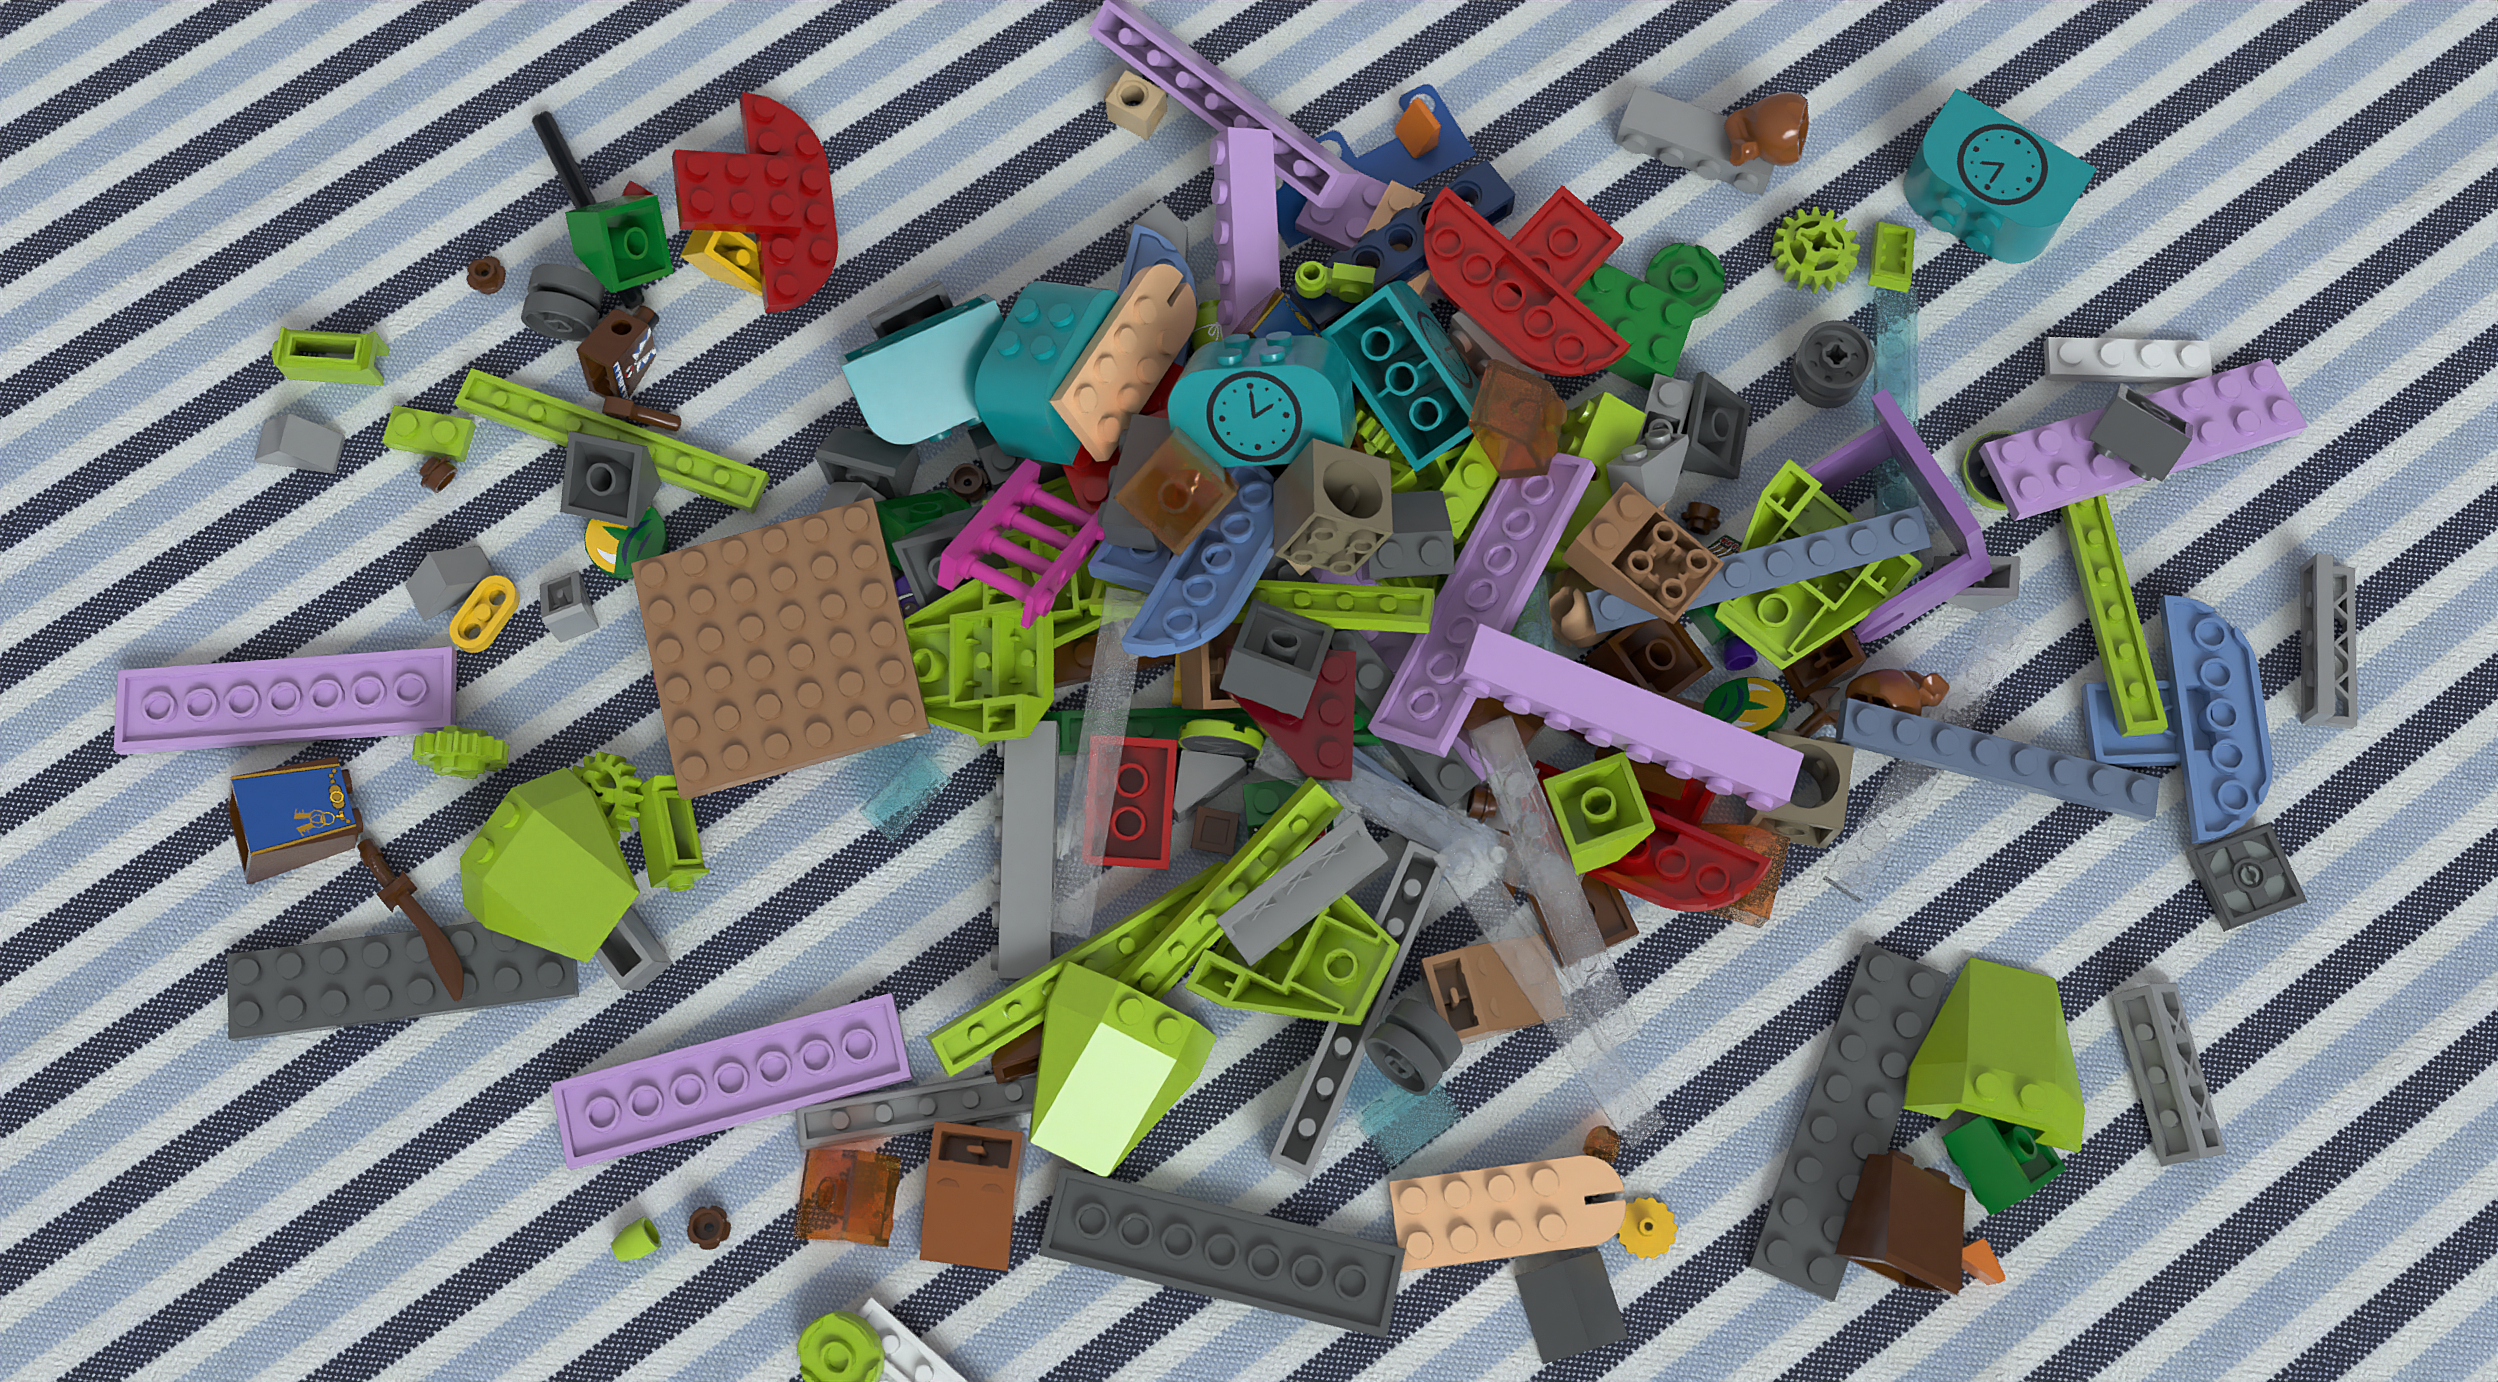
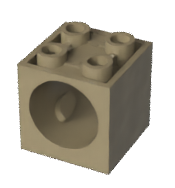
M1312 439L1273 484L1274 556L1291 560L1296 564L1310 565L1329 570L1337 575L1352 576L1393 534L1390 461Z
M1779 728L1775 729L1774 732L1768 731L1764 738L1804 753L1800 768L1812 775L1818 783L1821 791V801L1811 808L1798 807L1788 802L1771 811L1757 810L1745 803L1741 833L1825 849L1844 830L1854 747L1836 743V738L1830 736H1820L1815 740L1800 737L1799 732L1791 729Z

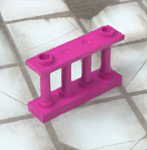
M1026 458L942 552L937 584L953 591L963 578L969 579L972 576L1024 602L1021 626L1029 629L1039 615L1045 617L1049 613L1057 593L1099 542L1104 540L1105 534L1103 527L1098 525L1099 509L1093 515L1042 490V485L1038 483L1041 465ZM1036 505L1082 529L1072 538L1021 512L1026 506L1032 507ZM1015 528L1062 551V553L1052 562L1001 537L1006 529L1011 531ZM994 552L1042 577L1032 587L979 560L985 553L990 555Z

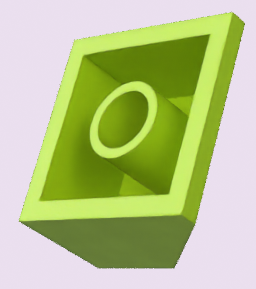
M1625 751L1543 780L1548 801L1576 875L1618 861L1655 830V825L1628 757L1625 755Z

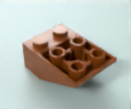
M935 1121L927 1168L920 1260L1008 1271L1027 1145V1137L1023 1132Z

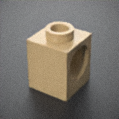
M1125 70L1118 82L1113 81L1109 85L1104 96L1108 120L1147 141L1168 111L1166 91ZM1138 101L1141 103L1137 106L1126 105L1128 102Z

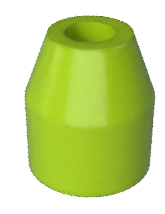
M643 1216L624 1227L612 1241L611 1248L616 1258L621 1262L636 1260L661 1247V1238L651 1220Z

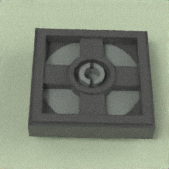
M2270 822L2201 846L2187 853L2223 932L2307 902Z

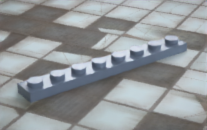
M1921 505L1720 557L1719 559L1725 564L1685 611L1930 548L1932 545ZM1602 589L1585 593L1596 634L1660 618Z
M1846 698L1840 702L1836 743L2142 821L2156 818L2159 788L2158 777L1851 698Z

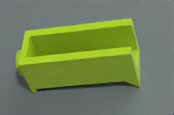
M281 326L278 341H275L272 347V359L274 365L288 380L383 386L384 377L374 366L375 356H389L390 349L376 331L368 334L292 330ZM300 351L354 354V359L299 356Z
M654 775L636 788V793L643 795L644 800L635 804V809L640 812L637 821L650 887H668L669 892L686 891L695 886V881L709 873V868L705 869L692 802L691 799L683 800L679 797L675 775Z

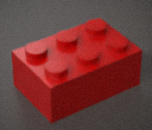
M1091 734L1082 864L1154 869L1170 868L1178 750L1177 740Z

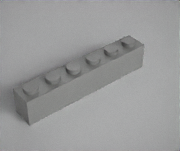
M1039 721L1028 738L997 741V756L1004 758V774H997L996 799L1003 800L1002 816L995 817L994 825L995 842H1002L1001 859H994L993 883L994 885H1000V902H993L992 927L999 928V945L991 946L990 965L991 971H998V979L1002 981H1019L1054 960L1060 727L1057 721Z

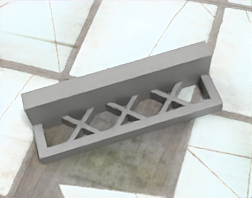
M2316 553L2300 567L2302 724L2353 729L2357 726L2355 568L2333 566V555ZM2333 578L2342 579V595L2334 601ZM2341 602H2342V609L2338 606V604L2341 603ZM2334 616L2342 624V635L2334 640ZM2341 641L2343 644V649L2338 645ZM2334 655L2343 663V674L2336 680ZM2342 681H2343V688L2339 685V683L2342 682ZM2335 695L2343 702V716L2335 715Z
M1355 812L1223 913L1216 921L1227 938L1251 967L1388 861V857L1368 833L1364 821Z
M2149 984L2113 994L2112 998L2161 1167L2226 1154L2177 984Z

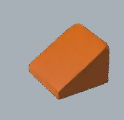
M1416 98L1396 124L1394 133L1413 158H1418L1438 146L1441 125L1424 102Z
M1982 1238L1963 1245L1962 1269L1986 1285L2005 1281L2006 1276L1987 1240Z

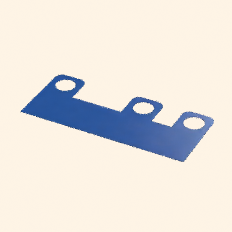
M1429 84L1421 85L1399 98V105L1404 113L1410 106L1411 99L1418 94L1429 95L1435 103L1432 114L1441 125L1438 146L1418 158H1413L1398 137L1357 158L1342 134L1338 131L1332 130L1314 139L1319 144L1326 140L1337 142L1342 150L1340 159L1354 170L1387 185L1392 180L1408 188L1477 155L1436 89ZM1283 180L1281 188L1276 191L1277 225L1280 236L1288 249L1312 237L1295 230V222L1308 198Z

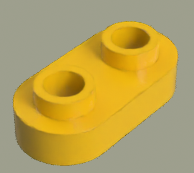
M500 575L489 576L477 585L454 616L449 626L450 637L460 649L469 653H478L487 649L519 606L520 594L515 585L509 579ZM505 595V600L502 604L494 605V600L497 596ZM475 628H480L479 636L470 639V632Z

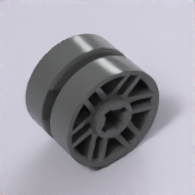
M541 264L532 269L527 289L529 294L525 298L521 314L522 322L535 332L554 339L583 342L597 327L599 320L598 311L602 307L605 287L594 275L566 265Z
M1831 320L1815 325L1805 334L1790 365V381L1795 392L1805 402L1819 408L1831 409L1849 403L1858 394L1872 369L1874 362L1872 344L1863 331L1850 323Z
M1412 999L1400 1000L1386 1016L1385 1023H1381L1365 1041V1050L1378 1070L1395 1085L1417 1096H1426L1442 1078L1443 1072L1452 1066L1463 1051L1462 1043L1453 1028L1435 1011Z

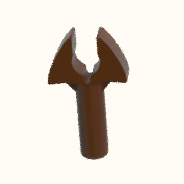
M606 395L602 409L603 414L628 422L629 420H634L675 432L680 429L682 423L681 417L678 415L636 405L634 401Z
M1840 687L1820 689L1807 697L1806 700L1813 706V713L1794 729L1800 733V737L1810 738L1824 725H1833L1837 730L1839 710L1826 712L1825 709L1827 707V700L1831 699Z

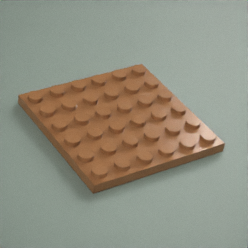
M873 497L631 563L677 789L681 799L688 800L931 733L877 504Z

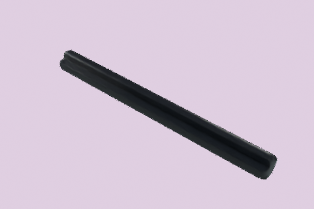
M543 111L541 114L535 115L532 123L575 209L596 204L552 114L548 111ZM638 285L617 292L627 309H634L645 301Z

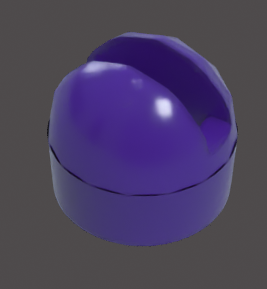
M1738 636L1729 638L1722 649V659L1725 668L1730 671L1746 669L1754 665L1758 660L1756 651Z

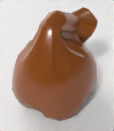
M1779 92L1730 114L1724 123V129L1731 143L1730 164L1739 167L1746 161L1755 160L1757 157L1772 165L1781 167L1790 166L1799 161L1809 128L1808 100L1795 92Z
M1879 669L1862 674L1850 681L1845 691V698L1921 716L1922 707L1939 705L1950 687L1938 673H1930L1923 676L1919 672L1911 670Z

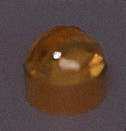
M1596 1126L1586 1136L1582 1150L1588 1156L1599 1158L1605 1162H1615L1620 1150L1619 1135L1608 1126Z

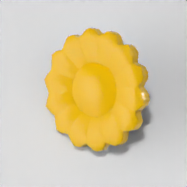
M1638 1197L1634 1203H1626V1216L1622 1227L1617 1232L1620 1234L1618 1241L1620 1244L1625 1245L1627 1253L1636 1254L1639 1259H1644L1647 1256L1655 1259L1659 1254L1667 1253L1669 1245L1675 1243L1674 1233L1678 1229L1677 1225L1673 1222L1675 1216L1673 1212L1667 1211L1665 1203H1657L1655 1198L1652 1197L1646 1200Z

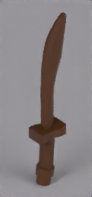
M371 838L362 840L357 845L360 852L359 856L363 864L370 869L383 888L377 893V896L392 913L394 907L398 905L415 924L425 942L431 964L455 1002H459L463 994L464 973L460 959L453 946L411 895L418 889L408 876L402 871L401 875L397 878L384 860L381 848L375 844L374 840Z

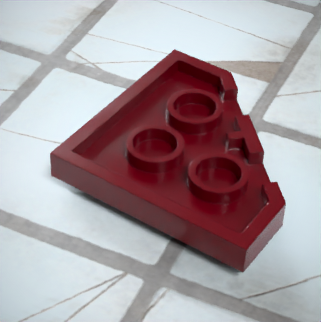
M1226 645L1225 670L1234 645ZM1327 650L1302 719L1225 691L1236 704L1238 703L1247 712L1257 727L1277 748L1279 747L1295 763V767L1306 779L1311 776L1314 780L1351 782L1356 651Z

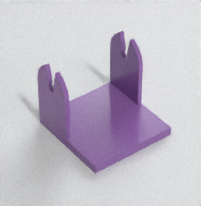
M1886 388L1871 397L1880 424L1805 471L1822 484L1819 490L1828 496L1893 456L1960 554V557L1891 598L1865 617L1854 629L1861 644L1874 641L1896 631L1992 573L1981 526Z

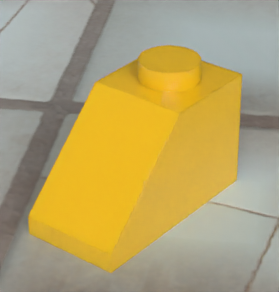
M692 231L680 255L683 259L713 279L763 296L757 244L741 232Z

